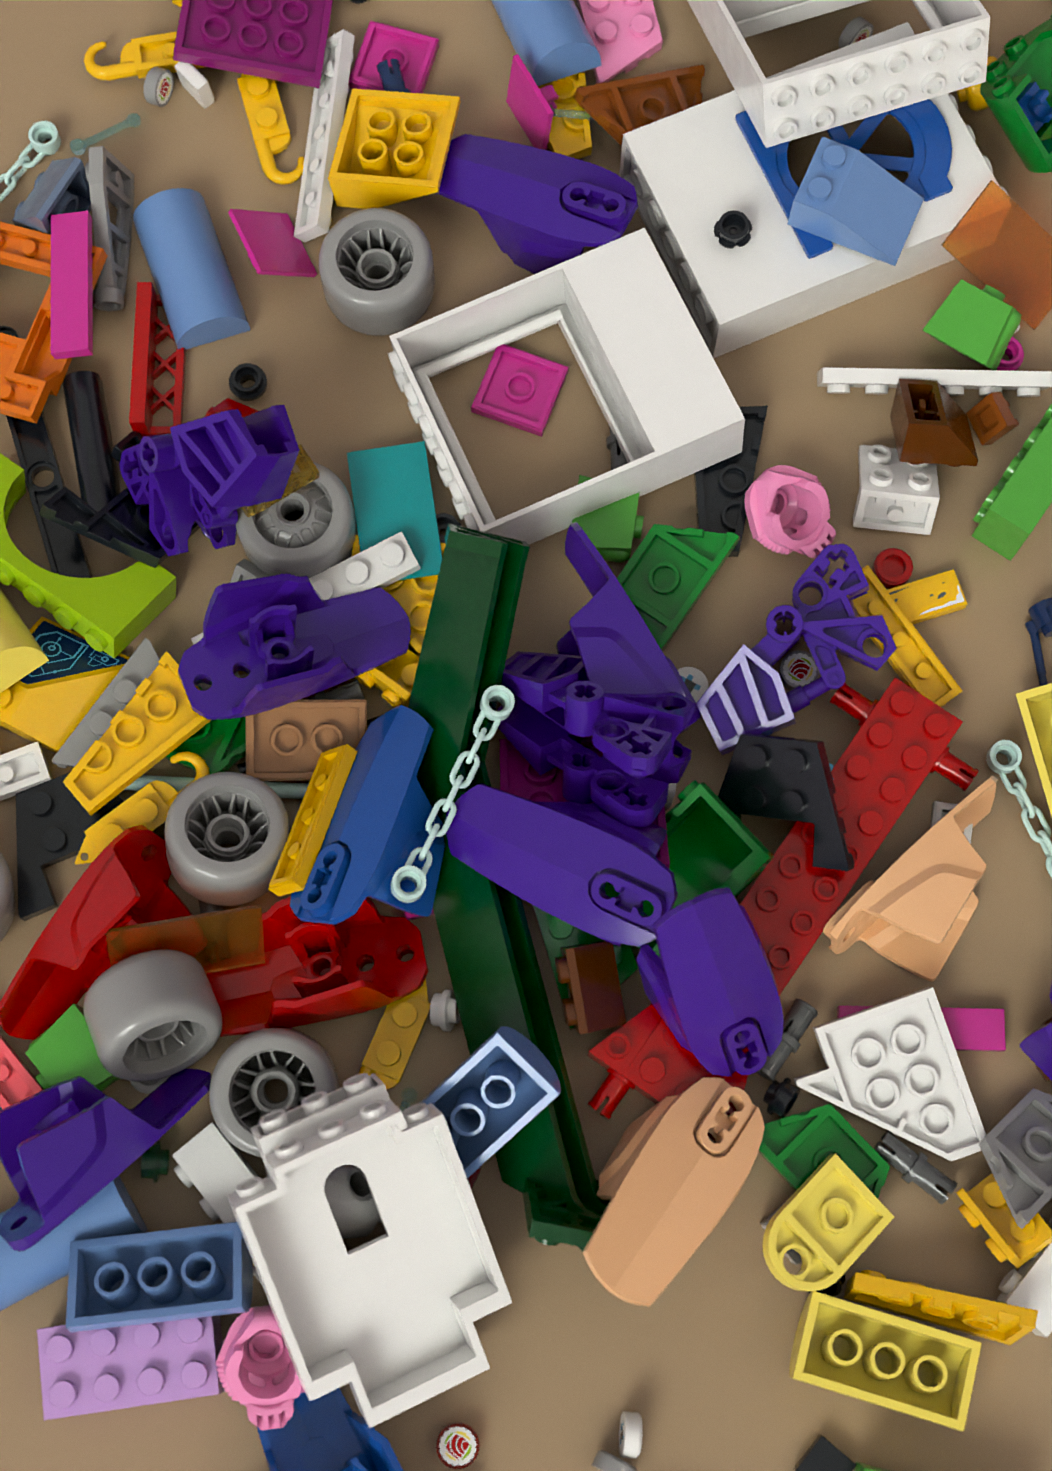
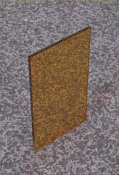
M991 180L941 246L984 285L987 284L1005 294L1003 302L1022 314L1021 319L1035 330L1052 308V236Z
M261 904L112 928L106 933L110 966L130 956L152 950H175L189 954L202 965L205 973L265 963Z

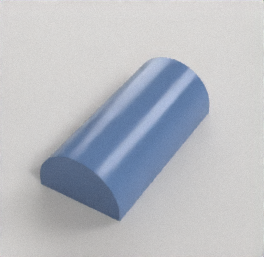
M491 0L516 54L523 61L537 86L601 66L600 54L573 0Z
M175 188L156 193L140 203L134 211L133 222L177 348H185L187 350L250 331L247 317L203 196L192 189Z
M502 1026L420 1103L427 1105L432 1103L443 1113L465 1175L468 1178L560 1094L561 1085L555 1070L543 1053L520 1032L513 1028Z
M119 1175L31 1248L21 1252L14 1251L0 1236V1311L67 1276L69 1272L70 1241L147 1232L148 1228ZM11 1208L0 1213V1221Z
M238 1222L70 1241L66 1329L70 1332L245 1313L250 1310L253 1295L252 1258Z

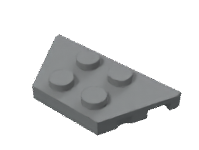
M144 638L52 758V762L61 768H67V766L75 767L95 740L99 741L110 727V722L118 711H122L136 694L135 690L145 677L148 679L159 665L158 661L160 659L148 639Z
M1034 1088L979 1143L1012 1216L1021 1229L1052 1198V1095Z

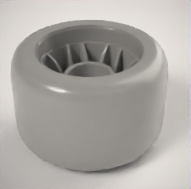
M368 208L353 212L339 220L331 228L321 245L319 273L325 299L332 313L347 327L367 335H391L412 326L428 309L435 288L433 254L423 230L407 216L384 208Z
M296 459L282 498L237 509L238 521L236 523V530L246 556L251 563L270 576L290 574L311 578L350 558L352 554L355 536L357 535V523L351 497L339 477L328 468L316 462ZM294 514H303V516L296 521L286 520L288 517Z
M218 772L203 776L190 783L172 802L165 821L166 857L171 873L177 883L196 899L218 906L241 905L263 896L269 891V883L290 833V822L286 808L280 797L271 787L247 774ZM223 844H233V845H235L234 847H231V848L221 847V845H223Z
M175 950L147 951L130 956L105 970L90 986L83 1006L85 1021L103 1067L115 1077L128 1081L156 1080L176 1074L202 1059L214 1047L222 1031L223 1018L221 1009L205 970L192 956Z
M285 1027L260 1029L235 1041L218 1060L210 1081V1108L218 1128L228 1141L246 1153L261 1157L250 1128L260 1124L259 1120L273 1111L285 1110V1112L301 1106L302 1100L311 1094L322 1091L328 1094L339 1089V1079L335 1065L328 1052L309 1035ZM278 1078L287 1084L288 1095L285 1100L274 1102L267 1097L265 1087L271 1079Z

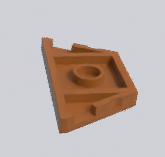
M702 64L578 87L573 97L622 146L623 134L701 104L703 93H700L701 81L705 75V68Z

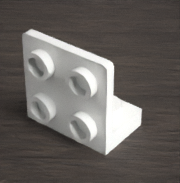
M860 445L858 450L860 488L853 514V527L930 535L940 499L937 465L928 463L915 465L908 462H899L896 448H888L884 445Z

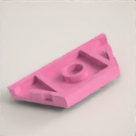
M577 0L581 18L601 57V66L593 68L597 84L609 82V80L622 71L627 74L637 67L642 59L649 58L662 49L663 40L653 0Z

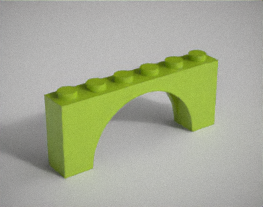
M0 453V582L6 586L11 584L23 593V596L30 604L37 608L43 607L54 616L55 620L62 627L68 630H75L85 638L86 642L98 652L104 651L115 659L176 598V576L160 565L154 568L138 561L132 566L114 574L93 578H77L50 572L31 562L17 549L7 532L10 514L20 498L26 493L24 469Z

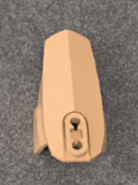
M992 775L906 850L875 882L873 880L867 882L833 915L823 929V933L831 940L829 949L835 954L845 952L855 942L863 941L874 951L905 970L930 982L937 979L978 907L979 899L973 892V889L983 876L986 864L971 846L963 832L970 824H973V827L976 826L990 813L996 793V782L998 781L995 776Z
M702 1078L680 1095L667 1096L626 1128L599 1175V1190L596 1195L602 1200L611 1201L583 1251L584 1257L595 1277L616 1297L635 1305H652L700 1244L712 1232L738 1195L757 1157L765 1129L759 1107H756L751 1102L749 1095L739 1087L730 1086L723 1078ZM729 1102L733 1103L736 1111L730 1116L725 1113L730 1108ZM708 1133L712 1134L716 1143L711 1142Z

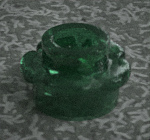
M157 1141L156 1145H152L142 1154L141 1178L153 1179V1183H158L160 1175H168L170 1150L162 1149L161 1141Z

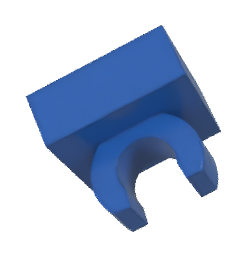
M1035 81L1029 83L1016 100L1037 133L1044 123L1052 119V107H1050L1046 100L1049 95L1048 90H1040Z

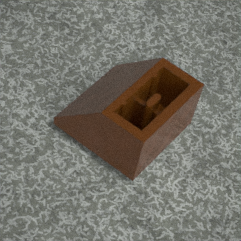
M899 378L890 415L899 462H908L915 465L923 463L945 464L952 467L962 465L977 466L978 457L967 414L940 383L935 380Z
M602 940L560 947L562 956L555 957V966L558 982H561V984L566 983L569 998L561 999L565 1023L568 1026H573L579 1035L626 1024L613 944Z

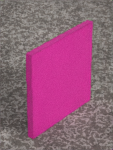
M516 54L512 59L506 102L533 147L547 150L553 111L557 108L553 100L558 99L559 96L552 85L539 89L523 61Z
M241 209L229 210L230 218L258 274L315 277L317 275L301 240L294 237L295 228L287 213Z

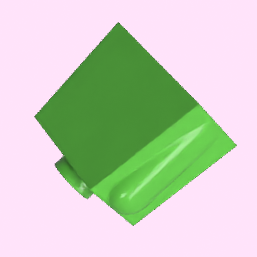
M961 279L923 328V331L988 369L997 370L1006 348L1021 322L1022 314L1011 305L1003 302L1006 295L986 284L983 290Z
M579 475L578 484H581L592 478ZM640 492L572 519V523L577 522L605 561L623 563L629 560L633 538L641 539L644 516L636 515Z
M74 1003L51 1027L34 1039L25 1052L40 1072L35 1078L44 1090L57 1083L81 1076L102 1092L120 1079L110 1074L103 1067L86 1024L83 1008Z

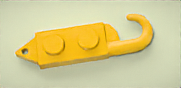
M177 31L133 38L131 42L126 43L122 48L120 63L100 66L94 60L98 51L107 47L106 42H97L90 46L85 53V68L92 77L99 80H115L138 76L139 79L146 78L148 72L153 67L164 68L172 73H176L174 66L179 61L173 60V51ZM192 64L196 69L205 68V66Z
M242 74L240 78H237L262 170L266 177L274 183L281 185L291 184L302 176L304 157L300 156L298 158V165L291 172L283 173L277 169L273 155L287 149L291 143V136L276 82L272 79Z
M189 751L178 752L170 757V762L173 764L180 761L192 763L196 769V777L193 781L210 774L207 763L196 753ZM155 780L148 783L84 831L86 836L75 864L92 863L127 828L144 825L149 830L154 831L166 821L172 802L184 788L177 792L164 781ZM82 853H87L89 858L83 860L81 858Z
M426 978L423 986L418 990L387 1005L361 1064L362 1066L358 1074L367 1073L369 1076L374 1073L385 1084L387 1090L396 1087L401 1081L430 1014L431 1003H429Z

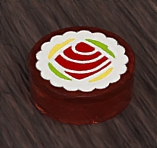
M453 1422L445 1426L436 1442V1451L439 1459L444 1465L452 1469H463L470 1466L477 1458L480 1449V1440L477 1432L472 1426L464 1422Z

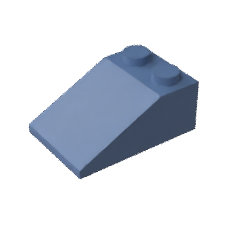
M822 136L793 200L787 225L896 266L924 198L859 150Z

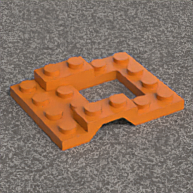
M0 221V264L51 277V235ZM92 246L93 290L108 257L103 248ZM51 282L27 338L22 339L0 333V414L35 424L39 420L49 394L57 396L73 359L55 360L51 355Z

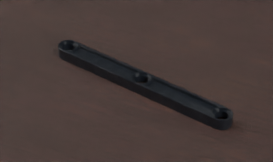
M0 326V333L19 337L17 332L11 327ZM43 410L37 424L6 415L20 465L24 469L25 482L51 571L68 577L93 578L80 534L39 514L42 505L65 487ZM48 470L54 473V479L50 485L38 487L34 484V478L39 472Z

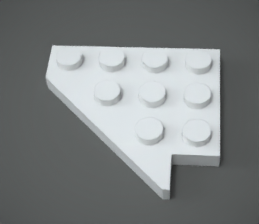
M927 987L813 1027L827 1067L794 1078L795 1085L949 1161L982 1151L979 1143L986 1136L933 987Z

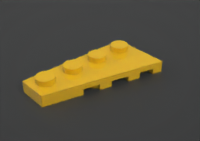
M167 651L158 661L159 665L149 678L145 677L135 690L136 694L122 711L119 710L110 722V727L99 741L95 740L63 781L64 785L90 816L211 721L192 710L178 675L179 664Z
M862 1270L861 1273L855 1272L847 1281L844 1299L1007 1345H1012L1036 1328L1038 1310L929 1288L915 1282L887 1279L884 1274L872 1270Z

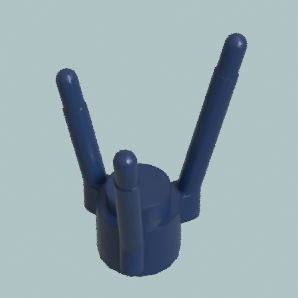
M1052 597L1030 607L1028 613L1032 620L1025 623L1031 638L1040 686L1048 683L1039 633H1043L1045 638L1052 637Z

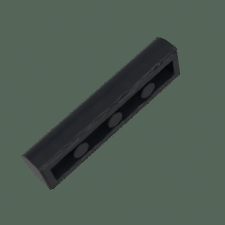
M76 371L66 375L62 385L80 495L83 501L96 511H100L121 493L116 461L111 456L113 443L102 379L98 373L93 371Z

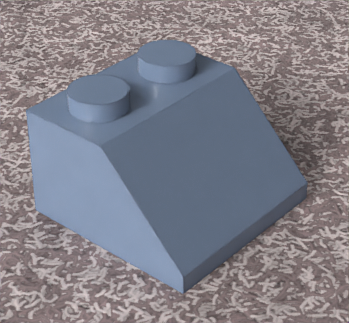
M72 157L52 161L46 171L41 172L36 178L34 188L27 199L17 206L14 218L12 219L13 223L16 226L51 235V215L80 211L90 212L89 183L86 179L82 160Z

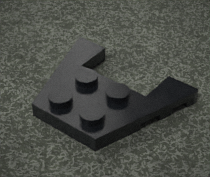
M132 431L114 446L111 456L120 463L122 452L125 449L140 444L143 437L139 432ZM65 486L47 500L40 510L39 514L42 517L151 567L156 568L168 557L165 550L149 530V504H135L128 487L100 511H96ZM196 522L192 526L190 536L200 528Z
M750 733L741 734L718 797L740 820L741 814L814 823L813 867L842 871L854 869L852 853H848L844 833H847L843 818L839 817L833 795L836 793L823 741Z
M69 773L16 794L18 914L20 919L26 921L58 907L45 868L78 855L86 836L84 831L124 802L119 795L115 796L90 816L63 783Z

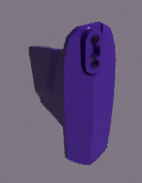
M464 134L451 140L439 191L436 192V194L475 209L488 227L500 250L507 254L515 265L533 274L583 254L584 247H600L621 238L638 208L635 186L603 167L532 146Z
M577 522L570 524L565 540V555L593 598L570 619L569 625L571 629L557 642V653L581 656L588 681L599 684L603 688L604 693L661 694L678 692L696 704L676 667L663 654L646 623L581 526ZM697 705L688 727L679 734L687 731L694 722L700 719V711ZM669 706V707H665L664 709H666V710H674V709H678V708H680V707Z
M280 574L222 584L215 588L203 622V638L184 651L179 664L178 675L191 708L197 714L209 720L255 715L338 685L407 653L411 634L409 617L401 605L381 587L323 600L314 589L308 576L299 577L290 574ZM238 671H245L248 673V676L238 678L234 674ZM200 683L212 685L205 691L196 688Z
M485 784L474 786L454 802L457 809L456 815L446 832L451 855L523 900L609 943L618 946L625 944L641 947L656 939L653 924L673 908L678 896L673 872L656 858L665 840L666 829L652 823L646 827L627 826L595 803L536 802ZM450 808L446 812V819L450 813ZM607 882L613 884L615 891L620 893L618 896L610 898L606 894L605 885ZM645 900L650 901L654 907L651 916H648L643 910Z
M729 887L714 889L682 903L662 915L653 924L660 957L648 944L640 947L636 960L647 997L679 1044L692 1052L703 1067L712 1075L732 1076V1073L736 1071L741 1075H750L765 1065L767 1056L771 1057L782 1041V1005L771 966L744 906L737 903ZM747 1047L749 1051L744 1054L742 1049Z
M184 1069L171 1075L132 1109L126 1108L112 1097L101 1092L83 1077L77 1076L57 1083L0 1110V1160L19 1196L18 1202L0 1221V1236L14 1251L19 1252L25 1251L38 1243L120 1175L175 1125L209 1091L212 1074L199 1069Z

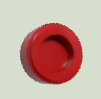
M889 548L878 554L873 563L872 571L885 588L891 589L907 583L913 572V563L910 556L903 550Z

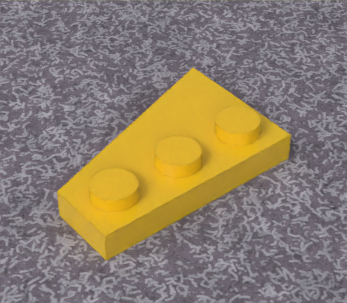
M584 71L538 86L541 89L552 85L559 96L558 99L553 100L557 108L553 111L548 140L550 151L576 159L591 155L592 140L589 114L573 97L578 87L586 86Z

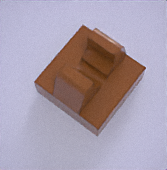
M1001 391L990 393L966 412L982 446L993 444L1019 425L1018 419L1014 418L1009 408L1011 406L1010 403L1005 400Z

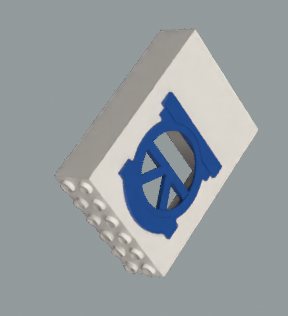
M906 22L769 76L766 79L916 34L913 32L910 24ZM735 90L623 134L620 176L635 186L638 198L637 210L713 358L994 243L1011 207L1010 198L1006 189L1002 186L1000 187L996 181L990 160L987 156L981 154L976 145L972 128L969 125H965L958 112V104L953 95L947 93L865 118L850 138L843 125L827 130L831 140L857 150L862 148L888 114L894 116L908 132L914 156L911 158L863 153L885 170L907 172L908 177L904 184L924 198L896 266L787 225L793 200L799 189V186L791 176L787 162V150L790 141L766 148ZM728 211L744 213L752 224L751 239L743 247L725 248L720 245L719 238L714 235L716 222ZM736 229L730 230V233L735 234L737 232Z

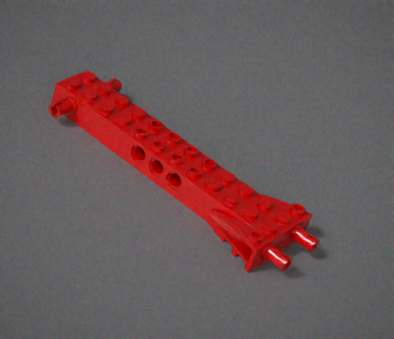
M896 677L880 700L875 699L871 701L845 682L829 702L860 721L858 726L861 727L831 771L836 793L833 795L839 817L843 818L847 833H844L848 853H852L854 869L842 871L813 867L814 823L796 821L775 852L772 861L766 865L740 903L741 906H744L762 943L774 975L779 996L929 772L931 774L934 771L964 792L979 772L978 769L973 768L950 753V747L947 746L963 721ZM651 1004L588 1051L587 1056L605 1068L608 1076L587 1105L594 1111H597L604 1099L608 1098L609 1101L600 1112V1115L610 1120L611 1115L629 1089H635L654 1104H657L667 1096L680 1095L702 1078H723L730 1086L745 1090L748 1075H741L737 1071L732 1073V1076L712 1075L703 1067L692 1052L679 1044L653 1004ZM745 1047L742 1051L745 1054L749 1049ZM729 1102L730 1108L725 1112L728 1116L736 1111L735 1106L731 1102ZM708 1133L711 1142L716 1143L712 1134Z

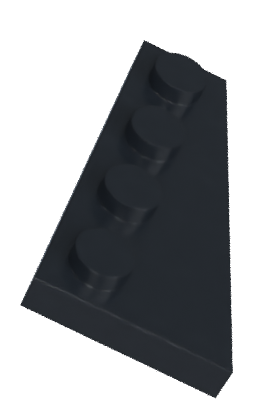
M768 406L739 407L745 418L742 453L694 473L697 529L725 534L732 532L740 537L739 542L728 557H738L746 520L745 492L753 483Z

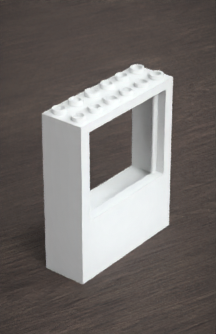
M687 0L766 148L986 82L990 15L979 0H912L930 28V31L770 79L765 78L744 38L870 0Z
M645 227L389 336L393 351L387 354L394 369L393 375L401 392H405L409 401L407 404L415 423L420 424L423 440L430 455L434 454L438 464L437 469L445 487L449 486L453 496L452 501L461 520L464 519L467 528L526 541L530 545L569 528L570 524H572V519L640 492L639 497L742 453L745 418ZM558 323L628 463L496 520L429 378L489 353L503 344H510Z

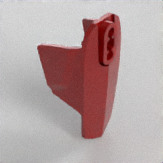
M144 825L127 828L94 859L82 874L37 939L0 1001V1026L9 1036L27 1040L36 1039L51 1027L73 1003L77 1004L93 982L105 970L123 959L152 950H175L193 957L206 945L207 936L200 924L180 897L168 886L171 870L167 862L166 846L163 838Z
M291 896L280 900L267 912L259 915L258 939L254 949L202 965L222 1013L223 1024L219 1037L244 1035L271 1027H297L374 1010L418 990L429 972L420 930L405 917L381 916L369 897L364 900L353 916L336 925L303 922L294 914L290 907ZM405 954H414L409 961H400ZM365 964H374L369 971H361Z

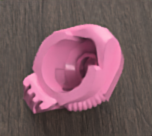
M777 465L766 469L745 492V511L753 539L756 538L760 544H763L768 550L771 549L772 552L775 551L776 553L788 555L795 551L813 559H816L828 545H832L836 531L827 522L830 519V503L826 490L821 486L822 484L817 479V476L787 465Z
M270 1305L251 1307L248 1312L241 1313L232 1323L215 1365L217 1366L216 1371L219 1372L218 1377L222 1387L225 1388V1392H228V1396L232 1397L233 1401H239L241 1405L243 1404L247 1407L249 1421L261 1431L284 1428L293 1415L294 1400L305 1391L299 1381Z

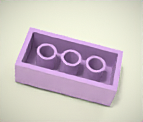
M220 1315L80 1332L68 1331L66 1324L37 1329L44 1420L211 1396L225 1391L218 1377L219 1372L216 1371L217 1366L215 1365L223 1346Z

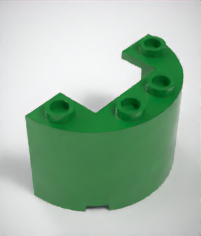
M1052 14L1050 19L1031 30L1025 36L1019 35L1008 41L1003 47L1004 53L987 66L986 82L981 83L980 86L982 97L1026 169L1034 173L1052 172V119L1044 123L1036 133L1016 98L1029 83L1036 81L1040 90H1048L1049 95L1046 100L1050 107H1052Z
M694 780L677 796L681 802L665 814L669 869L673 872L678 893L673 908L703 893L719 888L729 887L736 898L765 869L763 865L770 863L774 858V855L705 782L699 784ZM606 883L605 892L610 898L620 894L615 891L613 884ZM645 900L643 903L644 912L651 916L654 911L652 903L648 900ZM655 939L648 943V945L660 957L657 940Z

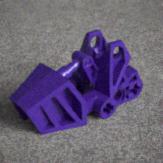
M274 405L246 417H242L239 409L226 410L170 427L171 434L144 436L140 444L125 449L122 452L119 464L122 477L135 504H149V530L168 556H176L189 552L188 539L195 522L200 526L202 533L211 540L215 549L235 545L236 523L238 521L237 509L282 498L300 450L285 405Z
M843 543L828 545L821 551L793 587L792 603L794 607L781 605L770 611L766 620L767 635L751 650L743 644L697 701L696 705L722 756L735 750L741 734L771 735L796 724L794 714L811 705V700L829 690H836L842 687L845 683L846 675L836 652L878 671L897 649L883 615L860 617L852 600L867 594L869 584L854 551L849 546ZM839 558L844 560L843 570L836 569L829 577L830 581L827 584L823 577L828 572L829 559L833 562H836ZM806 588H814L820 592L822 599L816 605H806L800 600V592ZM781 620L783 624H785V620L792 622L791 631L793 633L787 635V631H784V636L777 633V622ZM802 636L821 677L803 687L799 685L786 693L779 673L772 667L799 642ZM870 637L879 639L884 647L882 656L877 658L868 656L863 650V641Z
M517 651L507 659L501 685L507 687L513 693L515 705L509 717L502 720L498 727L504 736L540 776L555 767L563 770L562 794L566 800L581 804L594 802L627 826L646 827L653 823L667 802L669 783H679L691 759L692 750L683 746L676 738L683 729L688 727L689 721L695 713L696 704L678 692L661 694L604 693L603 688L599 684L588 681L581 656ZM501 705L497 711H501L503 706ZM669 706L680 707V708L674 709V710H666V709H664L665 707H669ZM592 736L593 745L603 752V756L599 757L595 752L581 745L583 737Z

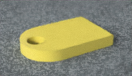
M836 1153L831 1154L768 1222L763 1236V1254L766 1264L779 1282L793 1290H823L841 1278L892 1221L894 1216ZM789 1249L798 1252L802 1260L801 1269L795 1275L787 1272L783 1265V1257Z

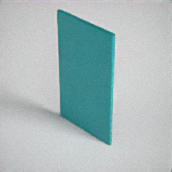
M425 441L347 452L360 552L402 531L421 569L401 580L439 575L442 552Z

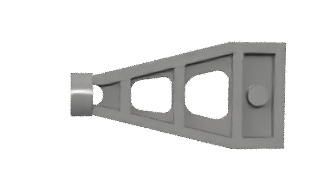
M103 146L90 147L89 162L85 165V174L90 190L95 246L103 248L108 255L99 276V284L94 290V307L103 311H118L124 308L132 235L134 174ZM108 201L117 208L116 226L110 222Z

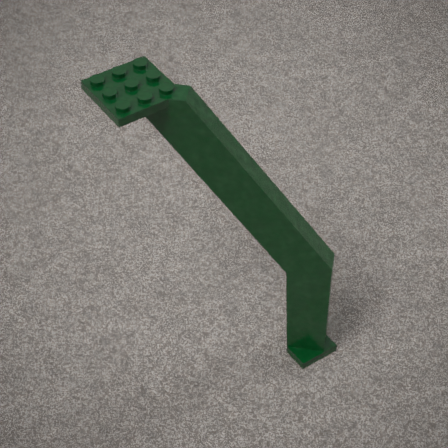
M449 523L445 534V550L408 708L421 715L434 729L417 773V780L432 807H434L438 800L448 797L453 787L450 782V772L458 756L464 751H471L476 740L473 734V726L481 712L480 700L483 693L490 686L501 685L530 548L526 541ZM497 701L489 702L491 709L496 711ZM485 717L479 732L485 727L487 729L485 735H487L493 725V721ZM489 740L482 741L476 753L479 756L480 765L472 782L468 787L458 790L453 802L478 784L491 786L485 764ZM467 757L463 760L456 774V779L459 775H463L464 779L462 782L466 780L474 763L473 760L471 764H467ZM442 805L437 815L444 825L446 812H443L442 808L444 805ZM445 834L443 835L445 848L433 911L469 1053L471 1055L500 1027L513 1028L528 1038L543 1053L555 1070L561 1085L560 1094L495 1153L502 1182L523 1194L528 1237H532L544 1245L556 1246L562 1243L577 1246L580 1250L584 1251L611 1200H602L596 1195L599 1190V1180L595 1179L522 900L451 855L447 835Z

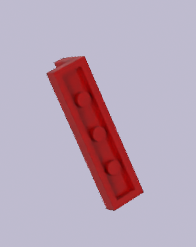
M137 282L129 424L132 430L139 432L142 437L171 434L170 427L182 424L186 350L185 348H177L166 360L156 353V346L167 336L174 342L175 340L170 325L166 326L158 318V306H162V303L152 282ZM157 326L161 329V331L158 334ZM155 360L160 364L156 369ZM176 362V369L174 370L171 366ZM167 371L175 378V385L162 395L154 387V381ZM155 395L158 398V400L153 404V398ZM173 397L174 406L169 402ZM165 405L173 413V426H152V416Z

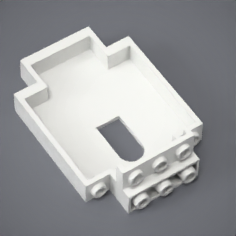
M362 1073L348 1078L343 1082L344 1087L327 1094V1092L322 1091L307 1096L302 1100L301 1106L288 1112L277 1110L263 1116L259 1120L260 1124L250 1129L269 1176L264 1179L260 1177L248 1179L236 1187V1191L227 1195L299 1381L308 1399L313 1401L349 1383L359 1411L369 1428L490 1369L473 1322L511 1304L512 1300L443 1113L432 1103L428 1105L425 1103L415 1104L402 1112L390 1100L385 1084L374 1073L369 1076L367 1073ZM342 1165H354L363 1171L386 1234L348 1252L324 1191L328 1175L335 1168Z

